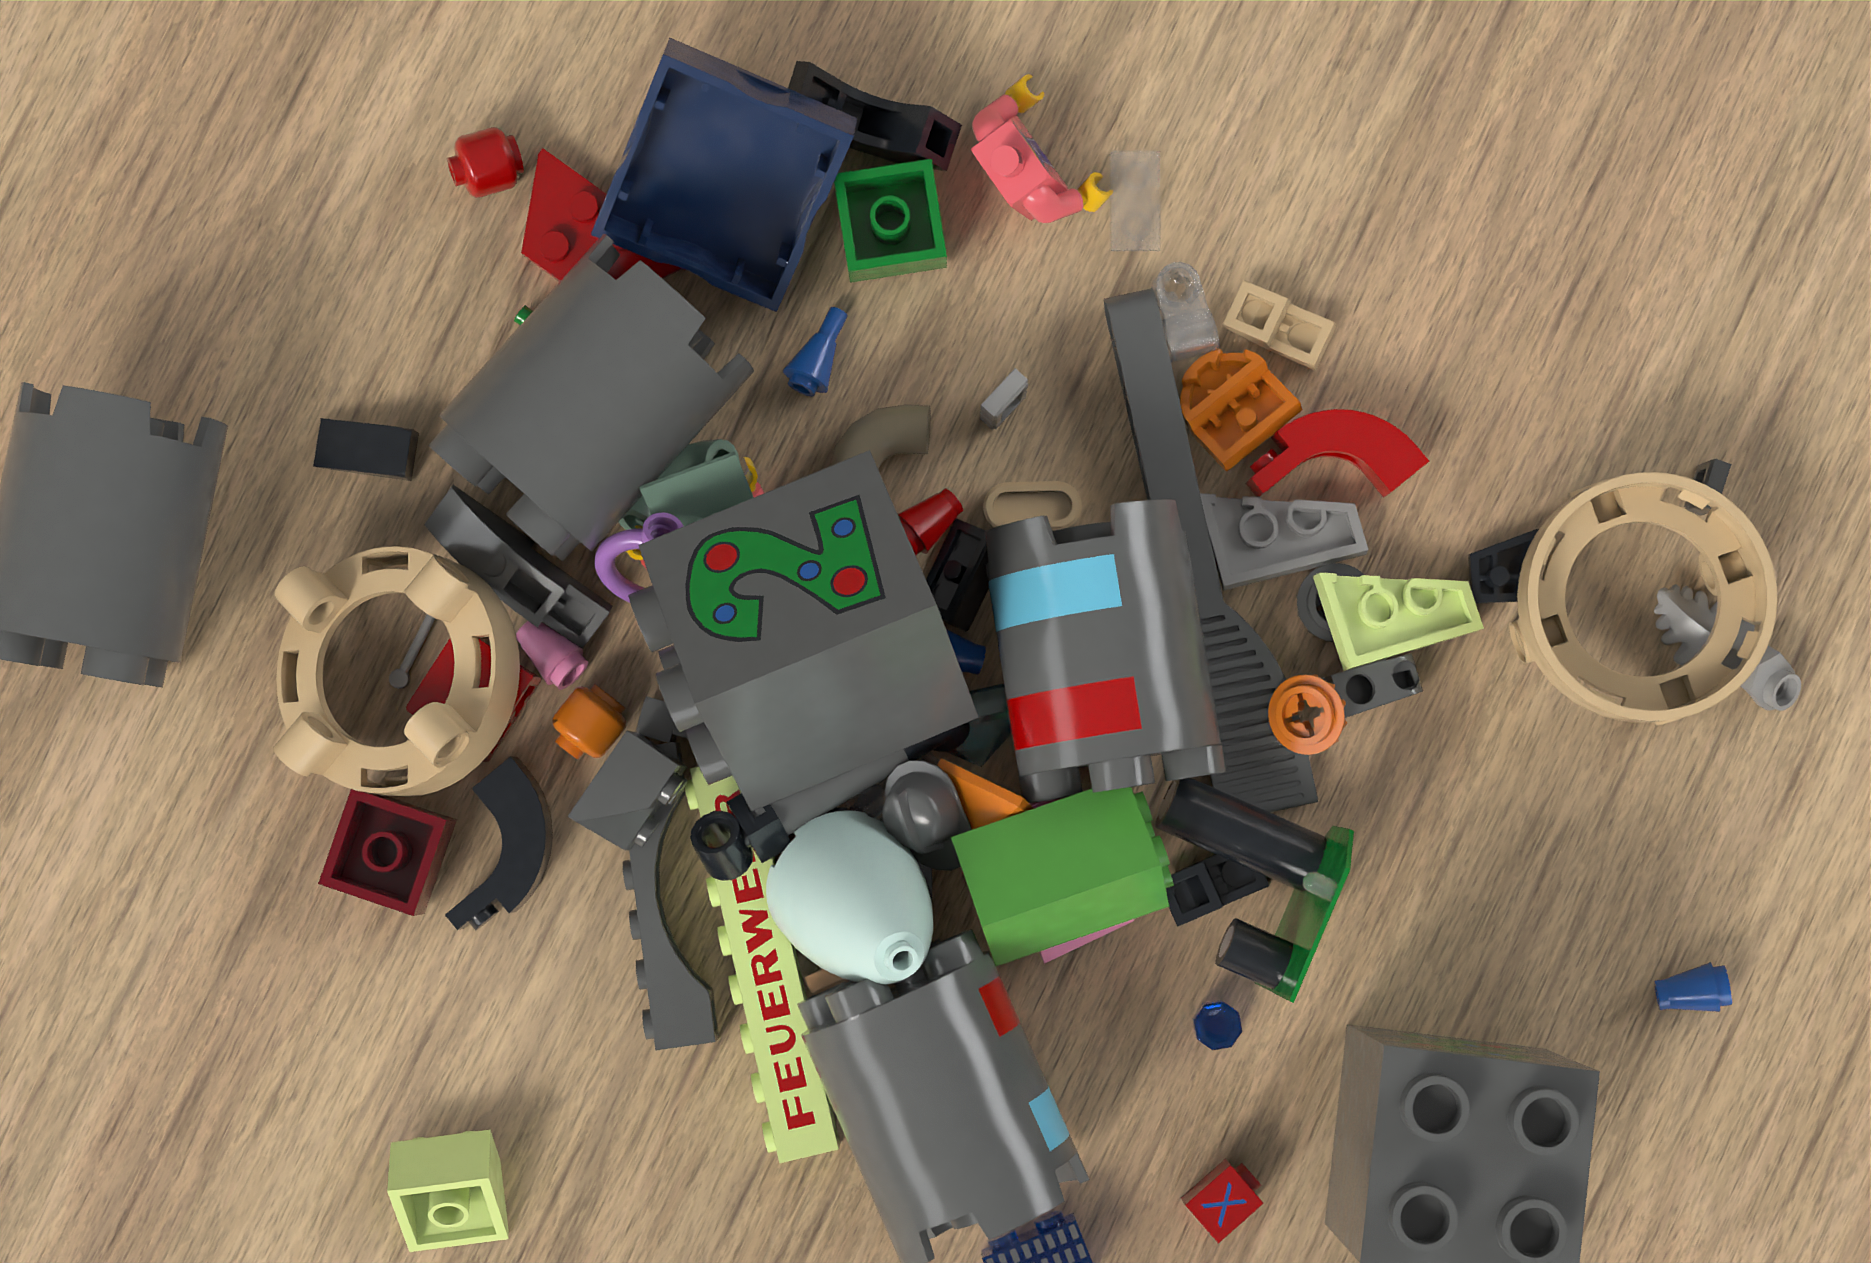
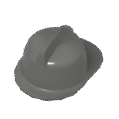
M910 760L897 766L888 777L885 788L886 799L882 815L887 832L903 846L909 848L915 859L922 865L935 870L948 871L961 867L951 837L970 831L972 827L951 778L940 767L923 760Z

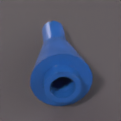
M830 307L818 333H815L783 369V373L789 378L788 385L795 391L813 397L816 392L826 393L828 391L837 345L835 341L848 317L843 310Z

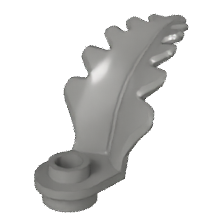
M1675 584L1670 589L1663 587L1658 591V604L1654 609V613L1662 614L1656 621L1658 629L1670 628L1661 637L1663 644L1670 645L1682 642V645L1674 655V661L1677 664L1683 665L1693 658L1707 641L1715 622L1717 602L1709 610L1707 596L1703 591H1698L1693 599L1691 588L1685 586L1680 591L1679 586ZM1741 620L1736 640L1721 663L1722 665L1730 669H1736L1743 658L1736 655L1743 644L1747 631H1754L1755 625ZM1768 646L1755 670L1740 687L1745 689L1755 703L1765 710L1776 709L1783 711L1792 706L1797 700L1801 691V680L1779 651Z

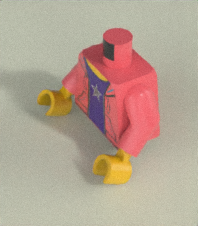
M1030 74L1024 75L1010 86L1004 95L993 101L975 116L972 128L979 143L971 148L972 153L1007 203L1031 221L1036 219L1041 223H1051L1078 213L1082 208L1089 212L1097 211L1113 194V190L1104 192L1096 186L1103 178V175L1093 172L1077 190L1074 188L1069 189L1017 116L1018 113L1022 114L1041 101L1045 95L1043 91L1037 96L1032 94L1028 90L1026 82L1033 76Z

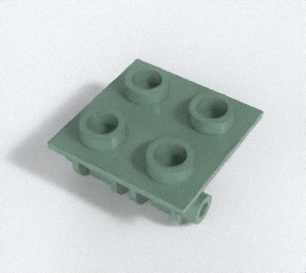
M736 452L726 454L639 487L651 515L655 513H669L677 517L683 524V527L754 498Z

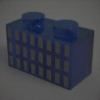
M1061 1210L1051 1212L1034 1221L1036 1228L1017 1235L1015 1229L991 1240H987L989 1247L981 1250L983 1263H1093L1074 1213L1063 1216Z

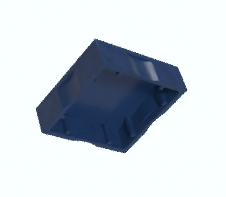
M669 38L591 235L600 238L602 234H606L614 241L613 244L657 263L675 265L703 278L712 286L777 312L803 254L807 233L820 206L826 201L853 140L857 118L673 38Z

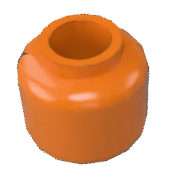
M596 684L591 689L583 686L577 687L552 718L554 728L560 733L555 742L578 760L583 753L593 758H601L625 730L626 720L622 716V712L626 708Z

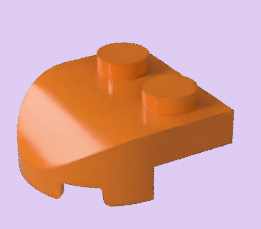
M1221 349L1211 351L1197 359L1182 378L1183 388L1180 405L1189 431L1196 441L1226 472L1303 410L1300 401L1268 369L1266 360L1247 349L1244 350V353H1223Z

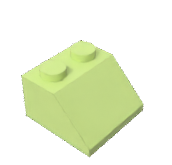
M491 1129L391 1142L387 1192L409 1252L509 1239L501 1161Z

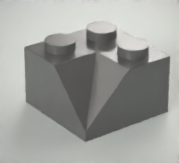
M627 730L568 817L625 851L631 850L635 843L643 847L659 825V822L653 817L662 804L672 805L685 788L688 780L682 774L688 766L640 733Z

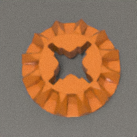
M1297 675L1285 680L1274 691L1268 708L1270 727L1277 740L1287 749L1298 754H1317L1327 750L1339 741L1338 738L1347 724L1344 713L1346 702L1340 698L1335 690V684L1326 682L1319 678L1318 675ZM1304 700L1307 701L1309 707L1317 706L1324 709L1320 716L1314 718L1315 727L1313 728L1309 721H1300V719L1292 721L1291 718L1298 715V712L1304 709Z

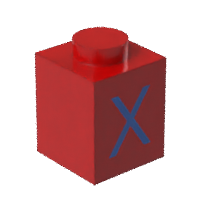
M1226 1158L1181 1197L1185 1206L1218 1244L1264 1204L1255 1193L1262 1186L1243 1163L1234 1169Z

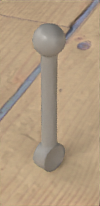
M426 614L400 668L391 672L389 682L394 688L401 689L409 685L411 679L408 672L435 620L434 617Z

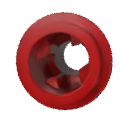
M947 488L898 514L915 556L920 552L927 554L955 521L957 516L963 512L960 501Z

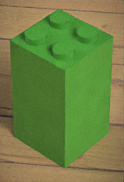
M1127 787L1093 793V790L1089 789L951 837L995 966L1169 907L1166 888L1174 886L1168 868L1170 862L1160 835L1155 836L1151 824L1153 820L1143 791L1134 794L1132 788Z

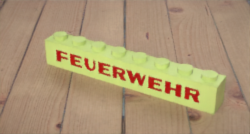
M699 767L690 768L692 779L688 780L685 786L690 810L699 808L700 817L713 811H725L732 814L727 801L741 793L733 776L708 785ZM753 850V862L743 875L727 881L709 877L706 878L712 907L721 906L725 925L717 927L723 956L732 955L736 974L728 976L733 1002L735 1005L743 1003L747 1023L740 1025L743 1047L746 1054H755L758 1072L751 1074L754 1096L757 1103H766L770 1120L769 1122L762 1123L768 1153L777 1151L779 1163L838 1150L840 1140L832 1105L801 1036L808 1028L797 1004L807 999L796 948L778 928L768 908L766 883L770 866L776 865L775 856L761 863Z

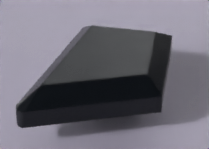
M1539 529L1468 555L1469 583L1476 604L1518 602V583L1522 563Z

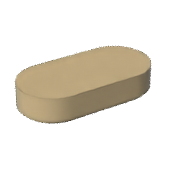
M1061 481L1000 483L988 491L983 503L985 520L992 528L1044 515L1048 517L1052 531L1072 527L1078 520L1082 509L1081 498L1076 489L1068 483Z

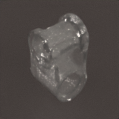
M1174 262L1165 266L1153 280L1151 288H1153L1157 299L1171 363L1219 349L1216 324L1208 308L1197 271L1189 264L1183 262ZM1171 277L1174 278L1176 284L1184 283L1186 289L1180 295V299L1177 298L1175 292H1166L1164 288L1170 282Z

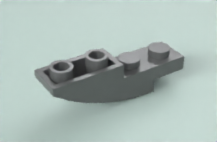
M454 484L424 524L436 540L459 564L480 576L494 590L499 599L537 628L541 622H544L582 649L613 607V605L534 551L532 547L535 542Z

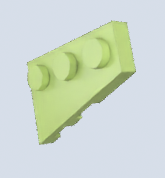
M1318 573L1313 576L1343 671L1470 634L1484 628L1468 581L1411 578L1409 580L1380 578V576L1369 575L1351 577L1337 576L1335 573Z

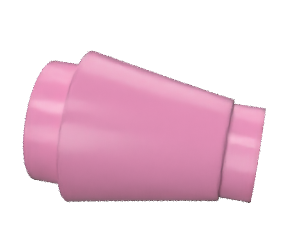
M527 621L516 633L517 641L521 644V647L548 685L554 684L560 690L565 689L573 684L587 668L588 661L582 656L583 649L544 623H541L537 628Z

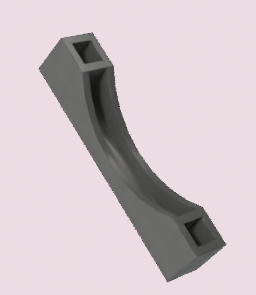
M672 742L657 745L683 763L680 743ZM685 788L672 805L662 804L653 817L659 822V825L643 847L635 843L632 849L629 850L630 860L623 861L626 890H634L637 907L636 910L629 911L631 935L633 940L641 939L643 959L636 960L637 982L640 990L647 989L650 1009L642 1010L643 1029L646 1040L654 1039L655 1051L713 1043L719 1039L713 988L694 971L679 950L667 924L660 893V862L664 839L673 814L686 794Z

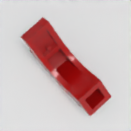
M1323 410L1299 417L1276 431L1271 438L1281 449L1282 453L1278 455L1272 448L1250 466L1255 475L1245 484L1256 497H1260L1302 463L1315 458L1333 457L1345 460L1356 466L1384 498L1430 461L1405 433L1386 420L1355 410Z

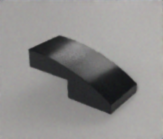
M1215 854L1172 873L1171 877L1174 886L1166 888L1170 912L1178 927L1223 908L1224 905L1269 887L1266 876Z

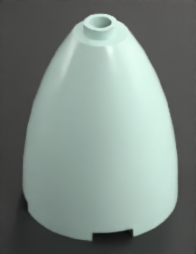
M859 811L827 813L808 821L793 833L796 837L782 852L776 865L770 866L766 883L768 908L781 932L797 950L813 963L843 979L858 983L869 979L886 985L900 982L914 974L923 964L929 952L933 934V910L925 877L910 849L903 846L890 835L882 821L869 817L865 812Z

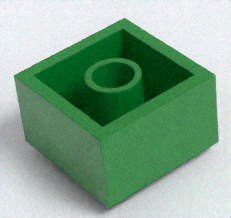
M932 159L837 174L834 183L850 283L947 268V253Z

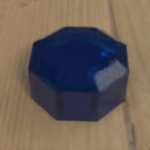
M1222 1000L1202 1003L1192 1018L1195 1038L1211 1050L1232 1047L1242 1033L1239 1012Z

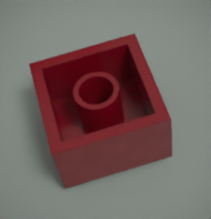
M351 789L318 884L411 916L425 914L457 819L386 795Z

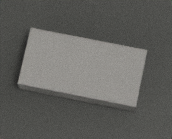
M1016 368L981 404L980 420L991 430H996L1026 398L1028 379Z

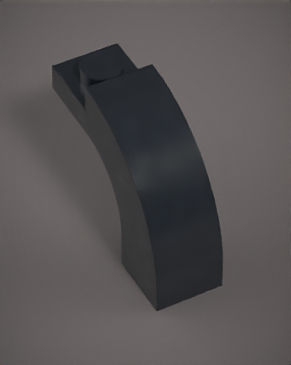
M796 62L788 89L857 118L854 137L849 148L900 164L932 159L933 170H948L962 127L960 123L932 106L906 104L883 99L848 85L811 62Z
M510 756L472 788L493 814L499 825L502 850L499 862L490 877L445 914L457 930L465 929L469 925L475 931L481 928L499 912L494 906L498 901L508 913L517 912L534 894L547 870L553 840L549 806L540 785L518 757Z

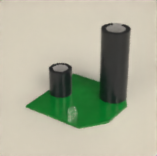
M1193 778L1172 780L1160 805L1155 828L1294 888L1275 935L1235 918L1228 926L1221 940L1215 960L1217 966L1252 980L1255 984L1294 1003L1350 872L1354 831L1348 828L1332 826L1326 835L1323 836Z

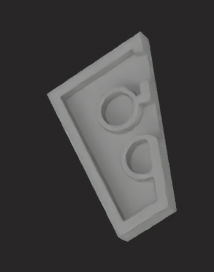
M1200 493L1215 564L1223 591L1367 555L1368 546L1355 503L1294 500L1293 502L1261 500V497L1243 496L1242 499L1216 497V494Z

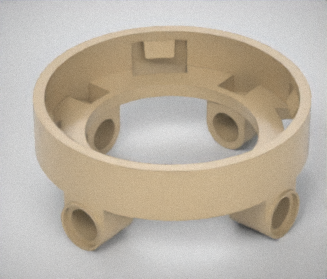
M1643 472L1622 475L1569 493L1571 499L1556 509L1538 530L1522 563L1517 593L1519 619L1509 622L1510 637L1522 663L1536 662L1546 678L1562 694L1591 712L1620 721L1654 722L1655 726L1702 712L1718 704L1736 691L1749 678L1762 659L1773 633L1777 612V584L1772 561L1763 539L1747 516L1732 501L1709 486L1687 477L1668 473ZM1669 487L1679 490L1677 498L1689 502L1700 509H1703L1706 505L1710 506L1711 509L1706 520H1702L1694 513L1682 507L1660 501L1664 490ZM1622 524H1655L1671 529L1689 540L1701 553L1698 557V563L1704 583L1710 593L1717 596V614L1707 641L1688 662L1665 674L1639 677L1622 674L1607 668L1596 661L1581 646L1572 631L1567 617L1565 592L1568 575L1574 561L1582 549L1597 535ZM1556 533L1563 535L1555 545L1556 539L1554 536ZM1542 565H1544L1545 569L1541 580L1539 579ZM1741 620L1755 625L1754 631H1747L1743 644L1736 655L1743 658L1736 669H1730L1721 663L1731 650L1739 632ZM1580 678L1582 681L1592 686L1593 688H1585L1577 681V679ZM1597 690L1612 696L1623 698L1621 704L1618 705L1616 704L1615 698L1604 695L1598 692Z
M396 546L375 548L357 553L339 562L324 574L313 571L306 566L299 567L288 573L279 582L275 590V598L291 614L280 645L276 675L279 708L287 731L273 747V750L287 767L303 776H310L312 773L323 775L343 787L356 791L393 797H413L433 793L456 783L473 771L489 755L499 741L511 717L519 685L520 662L517 638L507 610L498 595L480 576L467 567L440 555L414 548ZM396 568H408V570H402V569H396ZM403 593L425 613L444 622L454 650L453 683L445 704L439 702L429 703L420 708L409 719L404 729V734L409 739L408 741L389 747H371L349 736L332 716L323 689L324 658L335 630L353 609L363 602L380 595ZM479 637H489L491 646V676L489 687L479 688L481 677ZM408 768V776L385 777L384 781L387 785L367 779L368 769L395 771Z

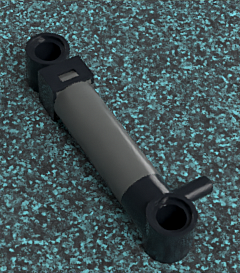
M967 722L752 812L744 796L740 793L727 801L732 814L725 811H713L703 815L696 821L691 829L690 839L706 871L713 878L721 881L738 878L752 864L753 850L761 863L766 862L785 850L791 842L788 836L799 827L816 817L830 812L889 777L897 766L910 760H917L933 750L945 752L958 748L966 741L970 732V724Z

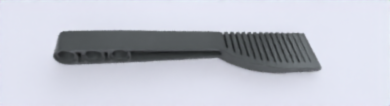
M1153 288L1104 298L1106 321L1147 500H1176L1182 531L1187 533L1220 739L1227 771L1210 774L1212 787L1270 813L1317 803L1318 796L1309 755L1298 754L1284 747L1277 740L1270 727L1268 718L1270 699L1277 687L1286 680L1285 675L1260 636L1223 600L1155 292ZM1299 713L1291 717L1292 721L1300 719Z

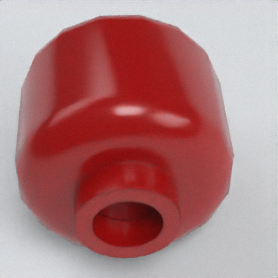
M497 127L458 137L454 145L455 156L447 158L448 167L455 186L465 185L468 193L474 198H482L510 190L517 184L518 174L524 173L522 157L514 136H506Z

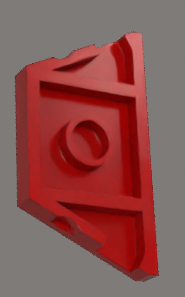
M544 148L538 154L521 253L525 258L560 282L599 239L592 236L591 233L607 194ZM612 244L620 253V256L607 273L617 280L640 260L662 279L683 268L665 263H657Z

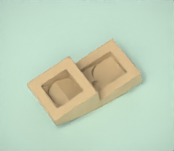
M1244 280L1223 322L1225 328L1243 338L1315 371L1336 329L1334 321L1290 304L1288 298Z

